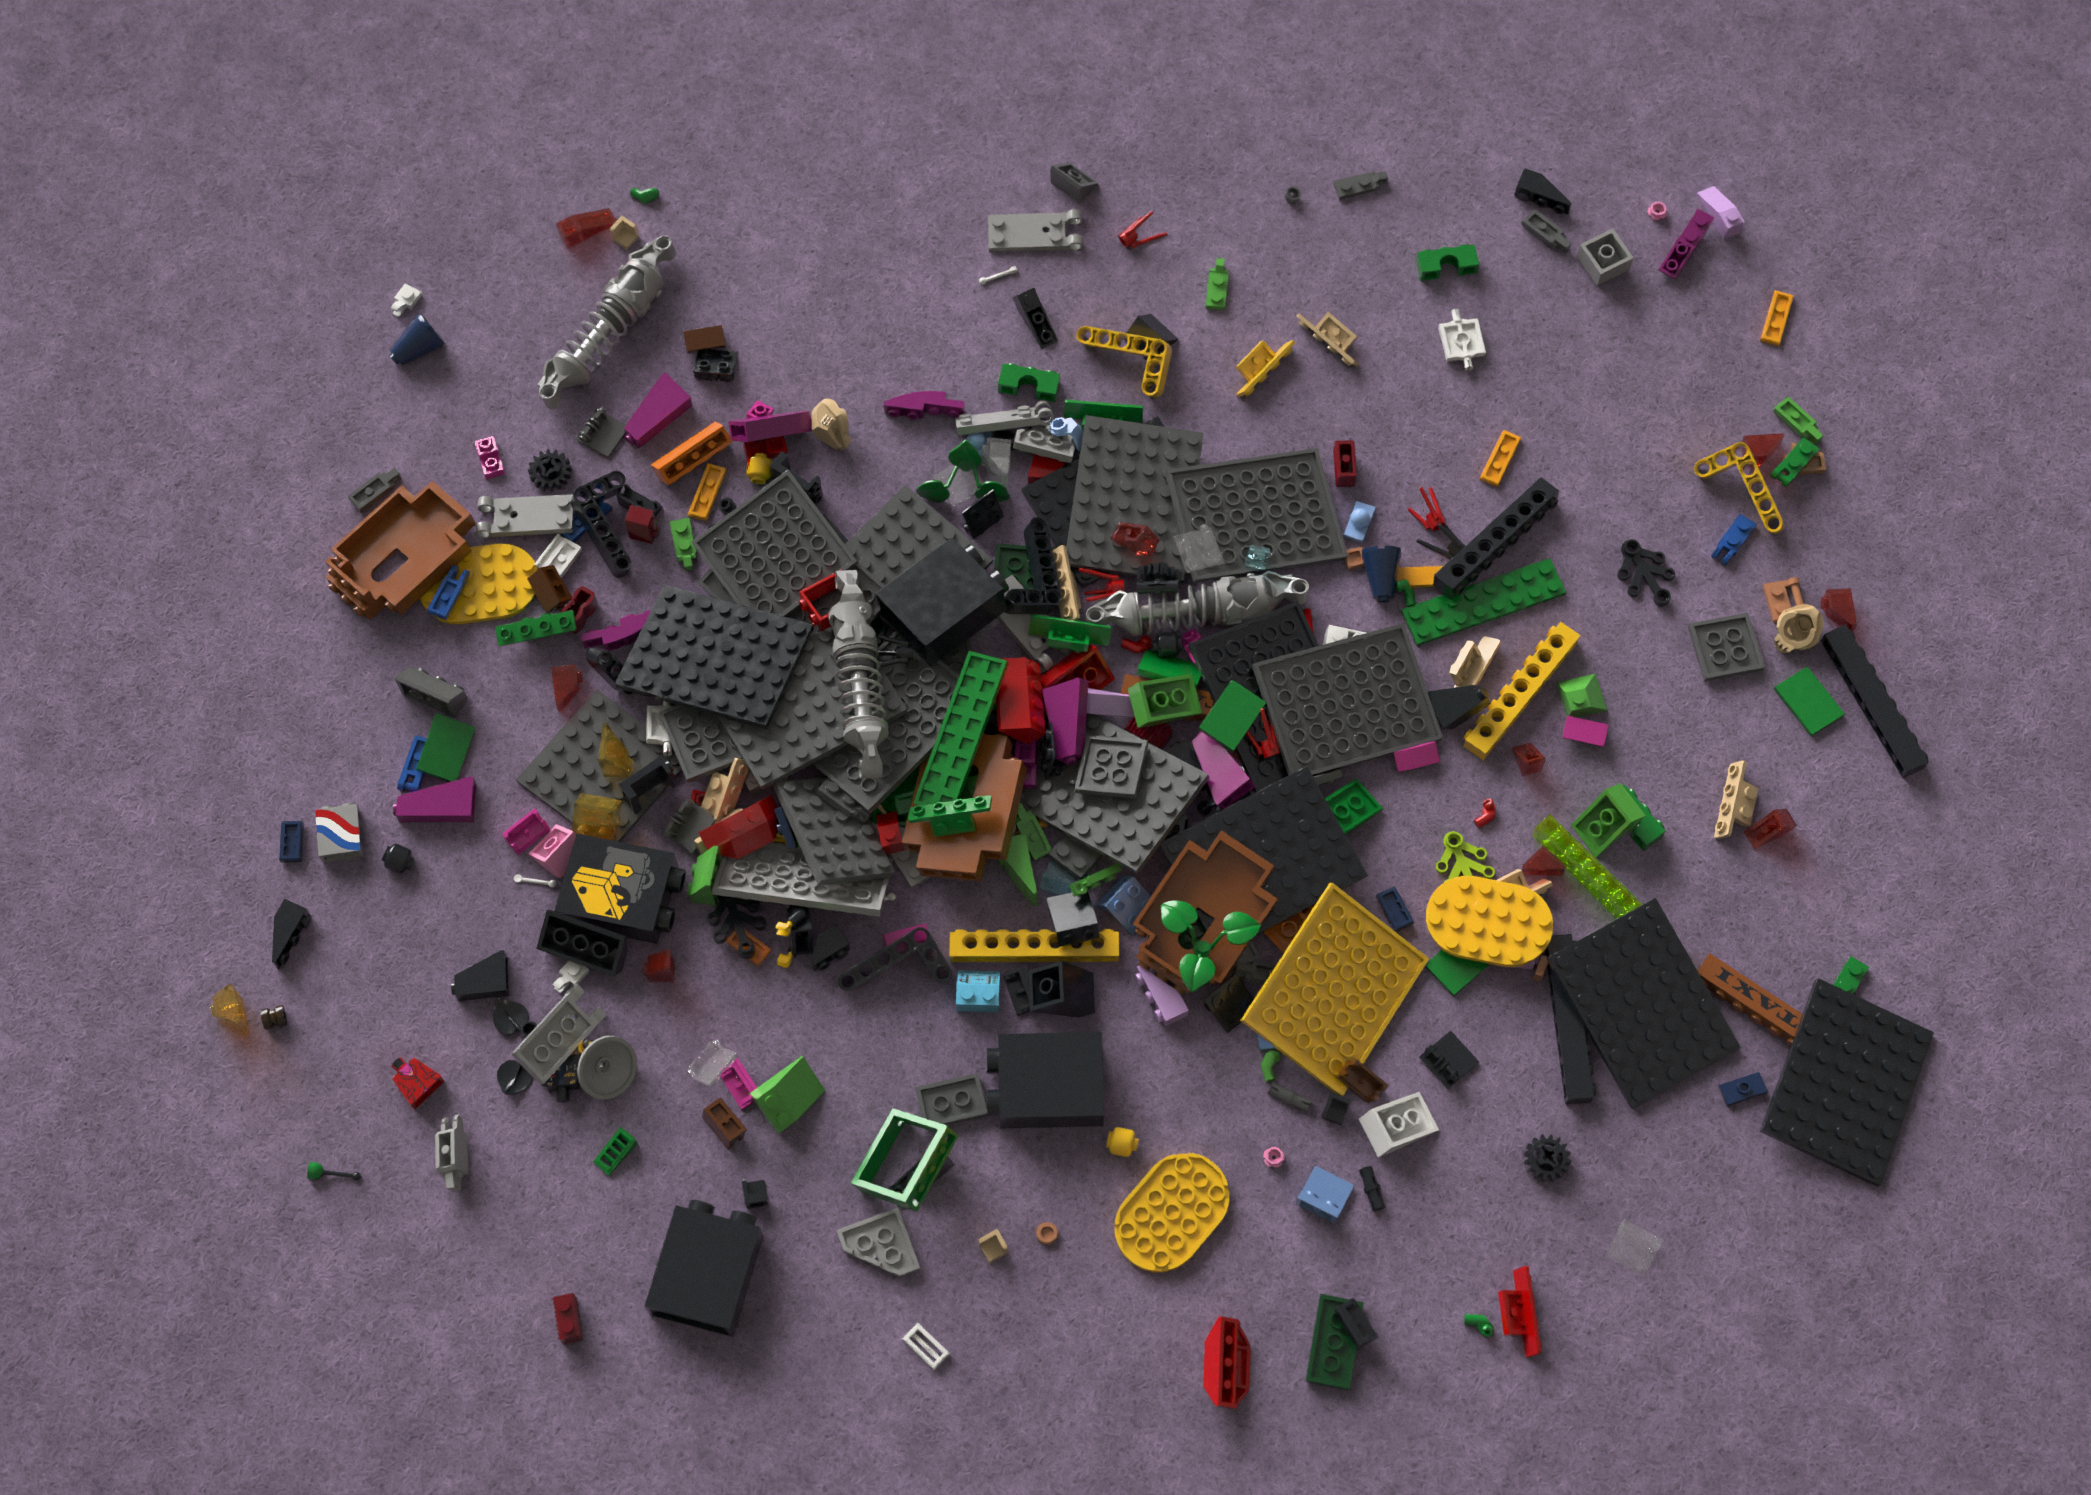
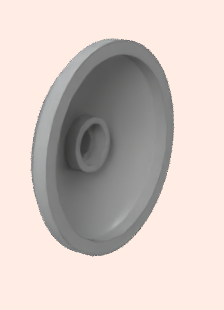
M604 1036L594 1040L583 1051L578 1063L577 1075L582 1089L590 1096L602 1100L611 1099L622 1094L630 1086L636 1074L637 1058L635 1051L627 1041L617 1036Z

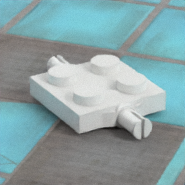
M1453 309L1451 311L1453 321L1439 324L1446 361L1463 360L1465 370H1472L1471 359L1482 357L1486 354L1478 318L1470 320L1461 319L1459 309H1456V311Z
M663 701L661 706H647L646 744L663 745V755L667 756L668 750V756H671L672 745L658 713L673 707L672 703Z

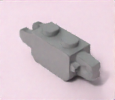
M460 1115L453 1116V1129L450 1119L443 1118L441 1121V1131L435 1135L436 1170L438 1174L443 1176L446 1182V1189L451 1192L460 1191L461 1178L468 1175L467 1133L464 1132L463 1119Z

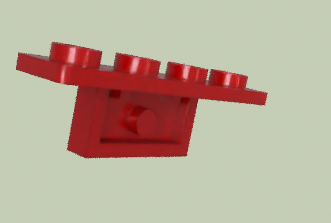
M1523 1266L1513 1271L1515 1290H1501L1498 1292L1504 1336H1522L1525 1357L1530 1358L1541 1354V1341L1535 1311V1298L1532 1291V1278L1529 1266Z

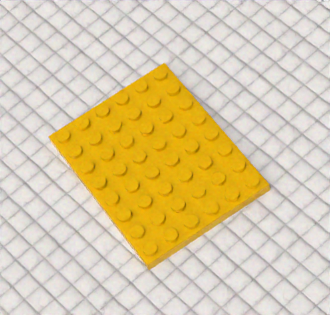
M1330 883L1240 1021L1336 1095L1342 1097L1348 1087L1339 1081L1336 1076L1347 1060L1357 1059L1362 1064L1365 1062L1429 958L1334 883Z

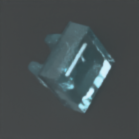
M1250 545L1245 566L1265 570L1270 549Z

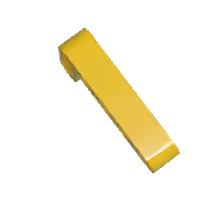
M1082 326L1078 329L1076 333L1077 340L1086 346L1148 357L1142 382V391L1152 398H1158L1163 394L1172 354V348L1168 343L1160 339L1089 326ZM1087 332H1090V338L1087 341H1085V334ZM1108 335L1109 341L1106 344H1103L1102 340L1104 336ZM1127 338V345L1121 347V341ZM1146 342L1145 349L1140 351V344ZM1161 345H1164V352L1158 354V348ZM1160 364V371L1154 374V367ZM1156 384V390L1150 393V386Z
M1744 442L1735 443L1696 462L1694 471L1701 479H1709L1737 466L1765 528L1773 534H1778L1784 529V521L1747 444ZM1741 447L1746 448V454L1743 457L1736 456L1737 449ZM1726 456L1728 462L1723 466L1718 465L1719 457ZM1702 465H1708L1709 471L1706 474H1700L1699 468ZM1748 465L1755 467V471L1751 475L1744 473V469ZM1756 483L1763 484V490L1760 493H1754L1752 490ZM1764 501L1771 502V508L1768 511L1761 510V504ZM1771 520H1779L1780 525L1777 529L1769 527Z

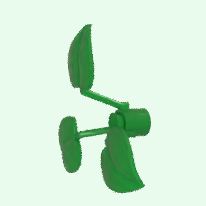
M966 439L959 446L952 449L948 455L949 461L955 465V468L947 484L944 485L939 480H930L924 482L916 489V493L928 501L943 502L950 497L948 488L958 468L965 472L973 469L976 486L978 487L974 491L976 498L980 499L992 489L996 494L998 502L1010 498L1007 489L998 482L987 481L982 485L980 484L976 468L981 465L982 458L975 447Z
M1169 901L1161 905V920L1169 932L1180 934L1185 932L1187 928L1190 930L1192 944L1194 945L1193 954H1186L1181 959L1179 969L1182 980L1191 993L1207 984L1214 977L1215 966L1209 959L1210 951L1214 950V947L1222 937L1227 934L1229 943L1234 945L1245 944L1258 934L1260 930V923L1245 913L1232 912L1223 920L1225 931H1222L1210 945L1206 941L1196 940L1191 924L1197 921L1198 915L1193 906L1183 901Z

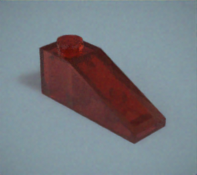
M610 208L572 215L556 223L560 238L567 249L611 228L617 220Z

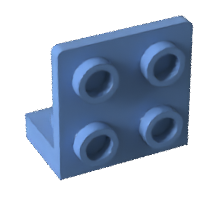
M1122 875L1096 903V906L1101 911L1110 912L1130 935H1133L1137 928L1133 923L1151 896L1133 876Z
M1315 1166L1303 1190H1301L1296 1204L1335 1224L1353 1189V1184Z

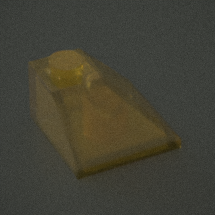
M603 723L598 760L604 777L628 778L629 771H633L634 761L630 758L628 750L607 723Z
M229 984L212 996L211 1013L221 1023L248 1036L250 1034L242 996L232 984Z

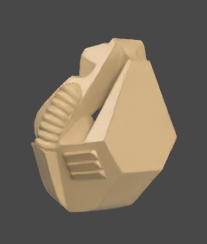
M824 399L812 411V431L817 439L836 450L839 448L841 451H844L851 442V438L847 434V413L844 408H839L834 400Z
M1808 604L1785 609L1777 621L1778 635L1774 639V647L1781 653L1791 652L1794 649L1802 651L1814 647V645L1819 643L1824 626L1822 614L1814 606Z

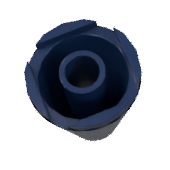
M420 313L390 349L392 354L389 356L396 364L405 365L442 347L445 342Z
M1378 546L1362 549L1361 556L1374 599H1377V602H1389V599L1394 596L1402 554L1400 547L1385 546V548L1378 549Z

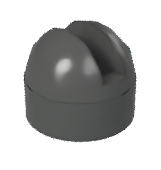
M1294 186L1289 187L1284 195L1285 200L1289 203L1297 202L1301 197L1300 190Z

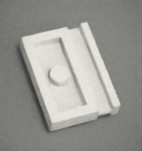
M557 533L534 565L537 569L554 565L562 579L582 552V548Z

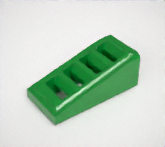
M620 1127L593 1163L610 1176L638 1145V1142ZM620 1139H625L628 1142V1144L624 1145L620 1141ZM615 1144L622 1149L621 1153L613 1147ZM609 1151L617 1156L615 1160L607 1154ZM603 1158H606L611 1163L610 1167L602 1161Z

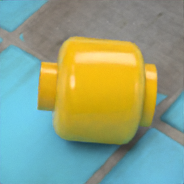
M756 453L755 456L747 460L746 476L752 483L765 484L766 481L771 479L770 464L772 461L766 458L767 455Z
M1115 1127L1113 1131H1109L1106 1148H1109L1110 1153L1113 1155L1129 1157L1132 1151H1137L1139 1139L1135 1138L1133 1130Z

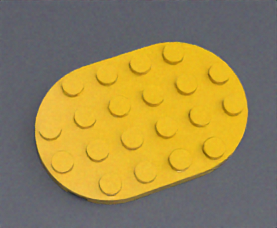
M500 543L470 547L471 552L456 565L459 567L455 578L456 581H458L465 569L470 571L467 583L464 585L447 620L436 616L433 617L448 624H466L504 619L519 614L536 597L534 590L527 580L538 570L534 565V560L526 551L510 544ZM444 577L420 598L426 611Z
M1460 876L1444 882L1434 891L1426 909L1428 932L1440 949L1455 957L1502 967L1524 966L1540 957L1547 949L1553 933L1551 911L1539 894L1521 885L1476 876Z
M1195 1153L1172 1154L1156 1163L1118 1209L1114 1226L1115 1239L1124 1257L1134 1266L1155 1273L1169 1272L1188 1262L1220 1225L1228 1210L1229 1188L1223 1172L1214 1162Z

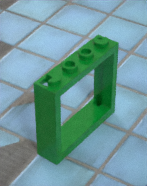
M892 1108L851 1184L864 1194L917 1212L959 1136L947 1125ZM906 1123L936 1134L906 1189L901 1194L874 1185L872 1181Z

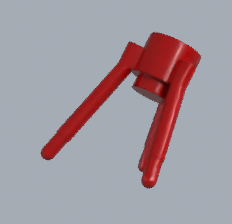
M1150 211L1143 218L1139 217L1127 230L1118 235L1120 242L1125 248L1131 246L1134 249L1139 245L1167 235V232L1136 241L1138 235L1135 230L1153 215V211Z
M1420 487L1419 490L1430 510V513L1426 515L1427 520L1425 521L1410 507L1408 511L1424 525L1426 530L1438 531L1440 529L1438 525L1441 524L1444 527L1446 522L1435 493L1430 487L1429 492L1435 506L1434 509L1424 489Z
M1079 568L1080 572L1110 579V582H1106V589L1085 591V595L1102 594L1087 598V602L1109 598L1119 590L1124 592V581L1119 580L1118 575H1108Z
M1261 708L1260 712L1268 739L1262 741V746L1260 747L1249 730L1245 734L1256 748L1258 755L1263 754L1264 759L1279 754L1280 751L1270 719L1268 724L1265 711Z

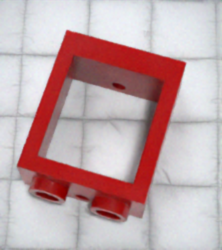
M835 573L799 591L800 600L798 602L804 612H808L813 626L817 625L821 632L831 627L829 616L826 614L821 617L811 602L836 589Z

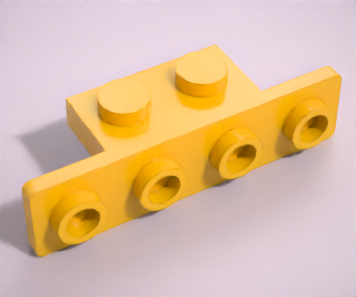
M1264 340L1260 341L1235 367L1248 381L1236 395L1238 397L1249 396L1255 390L1254 386L1257 382L1261 383L1268 376L1266 373L1270 369L1274 370L1280 364L1279 360L1282 357L1288 356L1293 351L1291 347L1295 344L1294 340L1285 343L1276 353Z

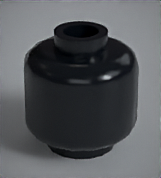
M1174 631L1158 633L1156 640L1152 641L1153 653H1157L1160 658L1177 657L1179 652L1182 651L1180 635L1177 636Z
M395 843L391 847L387 846L381 861L384 862L385 868L402 874L406 869H411L414 858L411 857V849Z

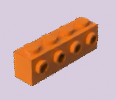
M714 422L651 464V467L661 482L670 485L684 474L694 470L702 462L709 460L717 452L724 450L733 441L724 426Z

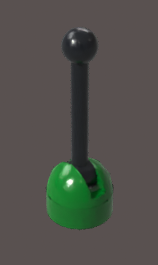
M310 1162L307 1171V1179L318 1180L323 1175L349 1177L356 1181L361 1178L359 1172L352 1174L324 1170L323 1166L316 1162Z

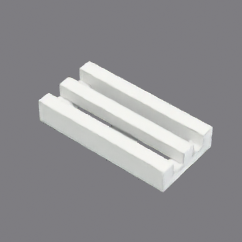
M919 1323L903 1338V1341L933 1370L950 1355ZM919 1330L942 1355L936 1354L915 1332ZM913 1337L924 1349H926L936 1359V1361L933 1362L929 1357H927L910 1340V1338Z

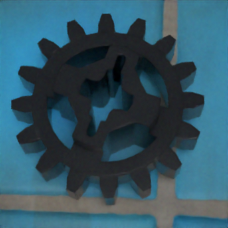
M547 449L546 454L540 451L539 457L533 456L534 462H529L530 469H528L531 482L535 483L536 488L541 486L542 490L545 491L549 487L552 492L554 487L561 489V483L567 485L566 478L571 479L570 472L572 467L569 458H566L564 453L559 455L558 450L555 449L551 453Z
M1164 562L1149 563L1148 566L1142 565V567H1138L1137 579L1139 582L1156 581L1155 579H1160V581L1178 580V584H1180L1181 572H1179V569H1175L1174 566L1168 567L1167 563Z
M1541 1134L1539 1140L1534 1137L1532 1144H1527L1526 1148L1529 1151H1525L1523 1156L1528 1159L1524 1161V1165H1530L1527 1172L1534 1171L1535 1179L1538 1176H1542V1182H1544L1549 1177L1550 1181L1553 1182L1555 1176L1560 1179L1563 1176L1562 1172L1566 1173L1569 1168L1566 1165H1570L1571 1160L1567 1157L1570 1156L1571 1151H1565L1567 1144L1561 1145L1560 1137L1555 1141L1552 1134L1549 1135L1548 1139H1545L1544 1134ZM1534 1150L1538 1155V1158L1535 1161L1533 1159ZM1544 1155H1545L1546 1157L1550 1155V1156L1552 1157L1551 1160H1549V1159L1544 1160V1159H1543ZM1559 1155L1561 1156V1165H1560V1166L1558 1165L1559 1162L1557 1161V1157H1558Z

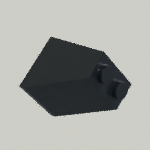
M1064 961L1028 971L1031 1012L1069 1017H1083L1095 1013L1093 972Z

